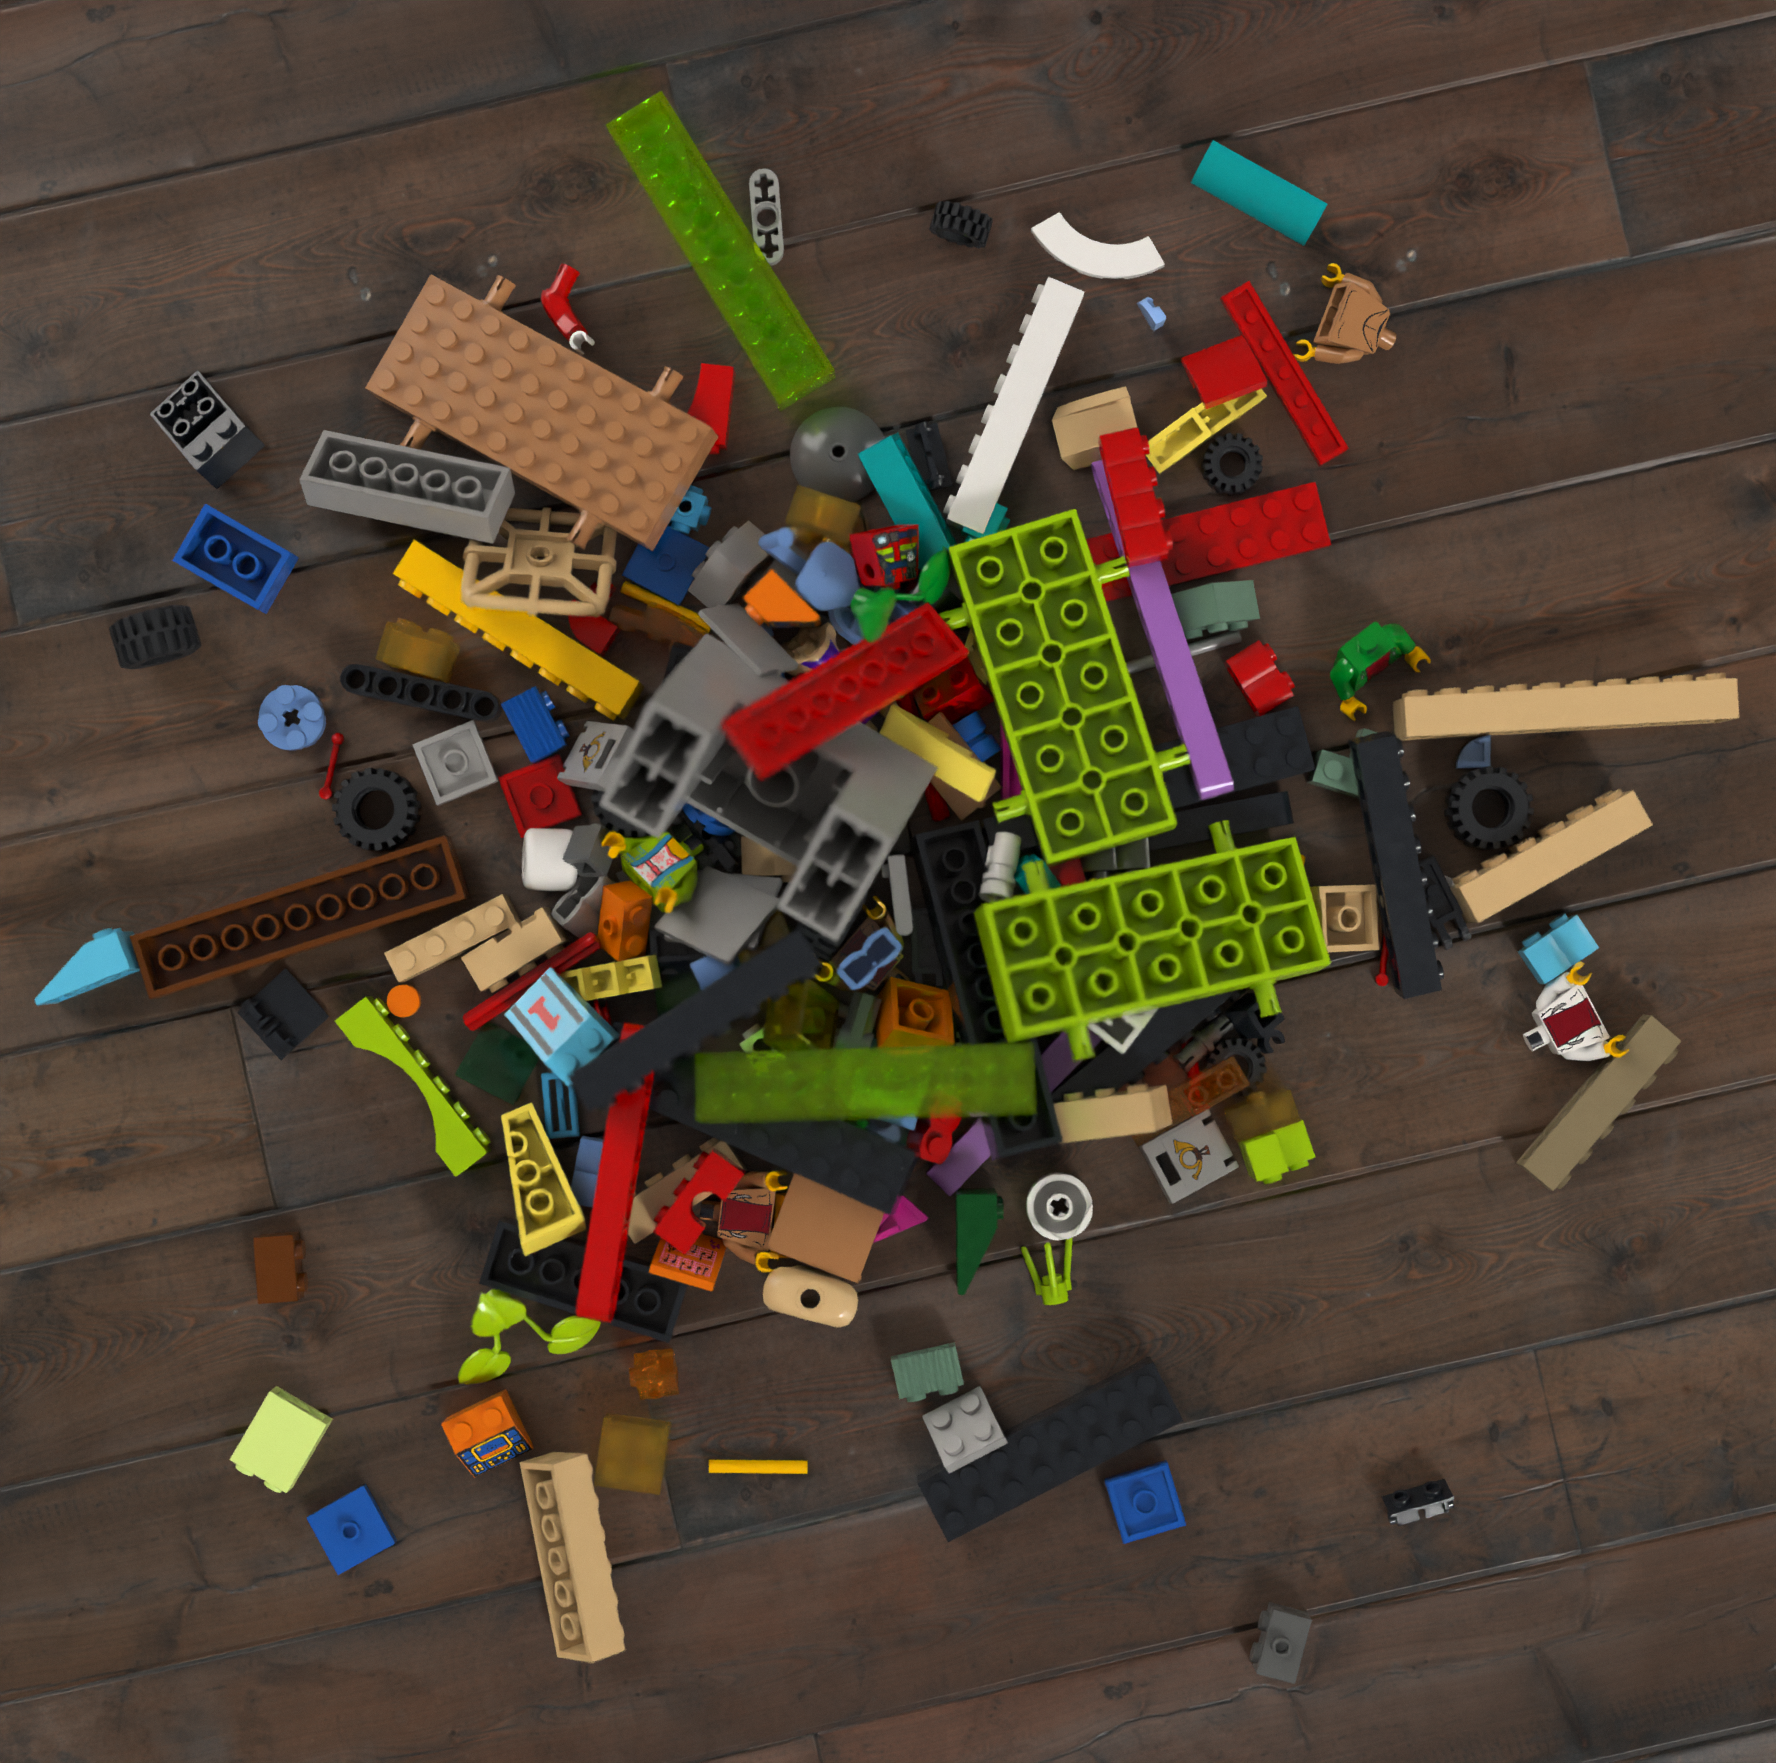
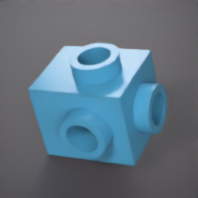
M690 485L670 520V523H672L671 529L689 534L690 529L698 532L701 524L707 525L712 507L707 506L709 501L706 496L702 495V489ZM685 506H692L689 512H682Z

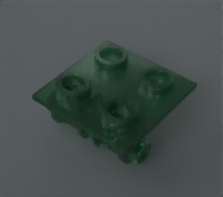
M487 1022L482 1026L455 1076L514 1105L515 1101L519 1100L523 1092L522 1089L540 1057L527 1041Z

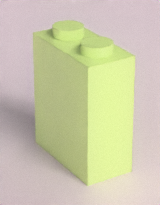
M276 1386L269 1391L231 1456L230 1461L236 1463L235 1467L241 1473L248 1476H253L254 1474L265 1480L264 1485L270 1490L281 1493V1491L287 1493L294 1487L333 1419Z

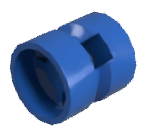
M977 711L953 725L982 763L1002 750L993 735L984 732L986 724Z

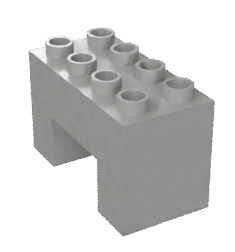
M706 633L651 698L600 805L659 838L686 802L798 866L797 872L777 907L837 941L882 867L938 767L858 722L761 780L721 731L720 725L723 720L790 681L777 674L759 677L729 646Z

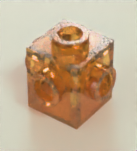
M673 1348L649 1350L634 1354V1367L629 1368L631 1387H637L640 1400L659 1399L664 1396L679 1394L678 1366Z

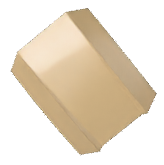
M1126 386L1059 406L1052 419L1061 458L1073 470L1090 467L1092 462L1101 460L1098 446L1099 435L1137 427L1130 395Z
M1375 885L1310 887L1328 952L1380 950L1382 920Z

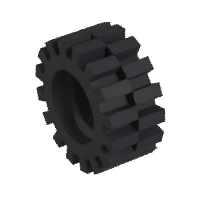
M940 201L936 204L929 230L937 235V237L945 238L948 242H956L960 246L984 248L993 219L988 214L981 213L978 209H971L970 206H961L960 203L956 202L952 204L950 201H945V203Z
M1228 433L1223 437L1219 436L1204 453L1201 468L1204 471L1202 475L1204 479L1208 480L1210 488H1216V492L1220 494L1224 492L1227 495L1233 496L1235 493H1238V495L1244 493L1245 490L1250 489L1262 472L1263 466H1261V462L1263 461V456L1258 452L1260 448L1258 445L1254 446L1251 438L1248 437L1246 439L1242 437L1243 434L1237 433L1232 435V433ZM1235 452L1243 458L1245 466L1240 475L1231 477L1222 472L1220 459L1224 454Z
M1231 1037L1219 1041L1215 1046V1050L1209 1056H1206L1205 1073L1214 1089L1224 1095L1237 1098L1239 1096H1248L1252 1091L1255 1092L1259 1084L1263 1083V1076L1267 1070L1264 1063L1266 1060L1261 1054V1050L1252 1042L1242 1038ZM1235 1054L1243 1056L1248 1063L1246 1075L1239 1080L1229 1079L1223 1071L1224 1061L1229 1056Z

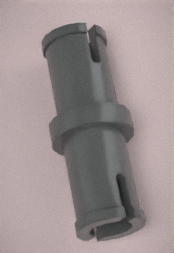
M1219 1013L1201 1032L1196 1031L1192 1036L1193 1039L1177 1055L1173 1056V1060L1175 1063L1179 1061L1178 1066L1183 1071L1189 1072L1206 1053L1211 1054L1215 1050L1214 1046L1229 1031L1234 1029L1231 1022L1227 1024L1226 1022L1229 1019L1222 1013Z

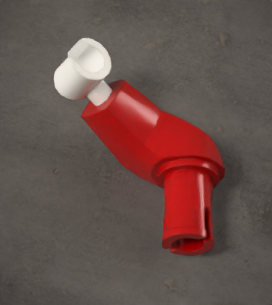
M561 263L550 288L542 290L541 303L550 320L568 340L571 347L583 355L584 352L581 350V344L587 341L593 346L595 342L588 336L585 327L568 303V296L580 272L569 265Z

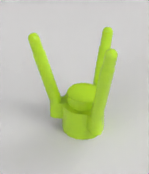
M1073 1238L1065 1240L1063 1279L1061 1274L1055 1273L1053 1254L1049 1242L1044 1245L1048 1275L1042 1277L1043 1282L1039 1278L1027 1247H1021V1252L1035 1285L1036 1295H1042L1044 1305H1056L1069 1301L1067 1291L1072 1290L1070 1273Z

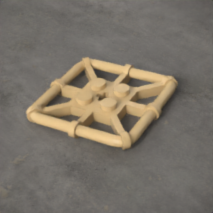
M543 507V510L509 508L498 532L508 541L507 548L482 546L483 541L470 539L469 545L464 549L463 559L465 567L461 584V600L468 607L526 611L528 615L537 616V612L598 617L605 613L609 600L611 578L616 571L617 563L614 559L617 531L604 524H598L589 540L601 534L604 536L601 555L575 553L578 545H574L566 539L570 533L549 532L551 524L574 526L581 513L552 511V508ZM507 521L540 523L539 531L515 529ZM541 556L544 557V559L538 560L537 557ZM482 561L504 563V569L475 583L478 565ZM573 569L597 570L599 574L596 594L572 575ZM508 583L531 585L529 598L487 594ZM540 587H564L581 602L539 599Z

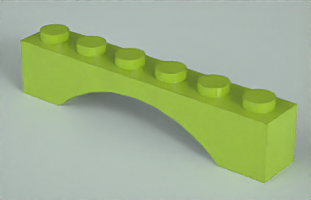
M366 996L336 1019V1024L354 1047L369 1050L388 1058L401 1067L416 1082L425 1096L433 1116L436 1133V1152L454 1176H459L491 1151L488 1146L491 1142L480 1127L475 1129L468 1120L470 1113L460 1101L455 1103L448 1095L450 1088L444 1079L439 1075L434 1077L427 1068L430 1065L427 1057L419 1049L414 1051L407 1041L410 1039V1036L399 1023L396 1025L392 1023L387 1016L390 1011L379 997L374 999L372 996Z

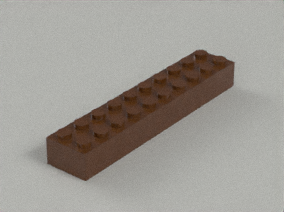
M444 835L131 935L130 939L149 999H157L471 899L452 837Z

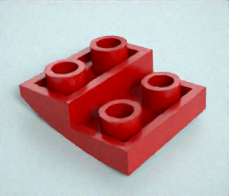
M1242 335L1181 358L1192 387L1196 388L1205 410L1267 387V379L1253 351Z

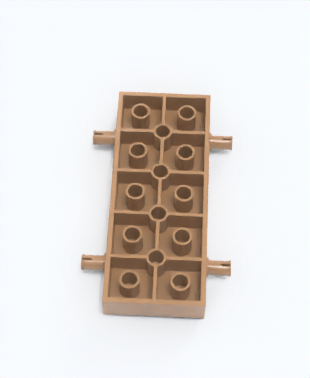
M431 274L365 387L377 399L412 417V420H414L400 446L421 450L431 431H437L494 464L510 468L512 474L579 510L578 512L581 515L570 534L566 537L574 545H578V547L585 550L586 544L597 525L604 524L653 551L718 438L710 426L671 406L669 403L683 376L675 370L672 372L671 368L665 366L652 391L646 392L503 314L501 310L516 287L508 279L505 278L503 280L502 276L497 275L485 299H480L479 301Z

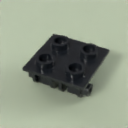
M286 968L253 998L247 999L241 1005L242 1008L237 1012L281 1061L330 1017Z

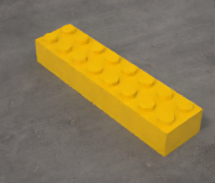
M414 540L393 572L394 575L401 579L397 585L419 599L425 594L428 596L426 603L446 616L452 611L456 614L454 620L471 632L476 633L478 629L484 631L485 633L482 638L503 651L506 646L511 648L510 656L530 669L533 664L541 667L538 673L559 686L561 681L569 685L566 691L584 703H587L589 698L596 702L594 709L614 721L616 716L623 720L626 718L645 688L638 680L538 617L528 615L526 611L468 607L461 600V584L464 571ZM493 591V592L487 594V595L503 596V595L499 594V593L496 592V591Z

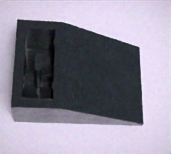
M198 370L150 413L151 417L195 470L216 489L224 484L265 446L245 421Z
M654 929L649 930L651 955H656L662 984V987L655 988L659 1018L701 991L690 964L708 955L683 943L667 942L664 939L665 934Z

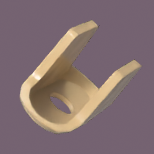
M798 1264L793 1267L774 1269L768 1275L763 1287V1300L769 1309L804 1320L840 1328L849 1325L857 1311V1292L850 1284L842 1281L837 1275ZM807 1289H814L820 1295V1302L814 1308L805 1307L801 1303V1294Z

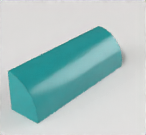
M1214 140L1191 181L1195 186L1303 246L1328 205Z
M895 433L858 453L894 524H918V569L922 570L930 558L943 549V546L948 550L949 547L958 545L899 433Z

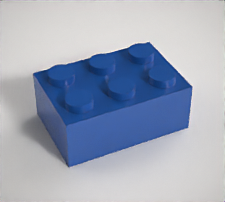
M205 504L172 561L267 614L299 557Z

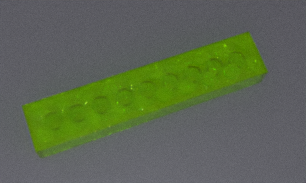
M662 90L606 124L611 140L779 411L781 412L836 378L835 370Z
M1033 1043L695 1053L696 1121L701 1124L1036 1115L1035 1047Z

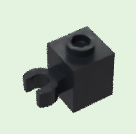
M1246 993L1225 1011L1240 1038H1257V1046L1262 1053L1271 1054L1274 1052L1269 1044L1270 1038L1273 1039L1275 1044H1283L1285 1042L1282 1032L1274 1029L1285 1019L1282 1013L1261 1018L1255 993Z

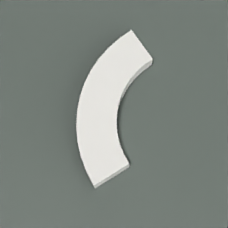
M1060 212L1031 228V232L1036 240L1052 257L1087 276L1101 279H1130L1152 273L1165 265L1149 236L1127 244L1100 243L1078 233L1066 222Z

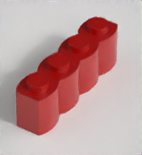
M1138 427L1099 435V451L1128 568L1167 559L1168 550L1173 549V543L1169 529L1163 530L1160 519L1165 517L1162 498H1156L1153 491V486H1157V476L1154 466L1148 467L1145 455L1150 454L1147 436L1140 435Z

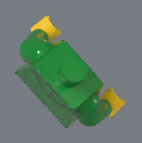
M1375 621L1338 650L1330 677L1340 700H1343L1340 710L1353 721L1356 720L1354 717L1356 709L1363 714L1367 712L1366 705L1354 697L1355 692L1403 656V654H1405L1406 662L1416 672H1420L1416 667L1420 660L1425 659L1429 664L1431 663L1429 656L1420 647L1416 646L1412 638L1399 624L1392 623L1381 627Z

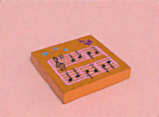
M700 1234L686 1255H684L660 1237L649 1273L713 1291L727 1247L723 1245L721 1239Z

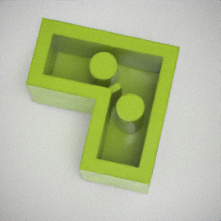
M1300 1118L1237 1138L1249 1176L1257 1182L1263 1181V1184L1279 1181L1283 1178L1281 1173L1289 1171L1288 1167L1290 1171L1298 1170L1308 1166L1309 1159L1315 1158L1304 1122Z

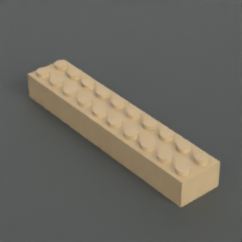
M1725 673L1705 674V676L1696 677V681H1693L1692 675H1678L1663 679L1661 683L1659 677L1639 678V680L1630 681V684H1626V679H1609L1606 682H1599L1598 686H1593V680L1575 681L1573 684H1566L1565 688H1560V682L1541 683L1540 686H1532V690H1527V684H1515L1500 688V692H1494V686H1480L1467 690V693L1461 694V688L1441 689V691L1434 692V695H1428V690L1407 691L1408 693H1403L1401 699L1393 702L1394 733L1396 738H1400L1401 741L1721 723L1739 718L1737 678L1726 679Z

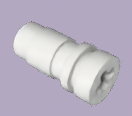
M1008 832L996 833L994 845L989 846L985 866L988 868V872L983 875L984 883L981 884L979 893L981 899L993 903L1013 898V888H1015L1016 884L1014 873L1017 870L1022 841L1020 836Z

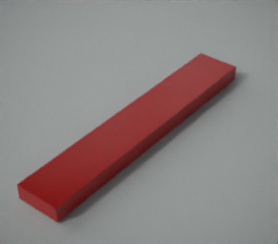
M1250 281L1222 296L1220 301L1239 333L1245 338L1253 351L1264 375L1318 466L1320 467L1349 449Z

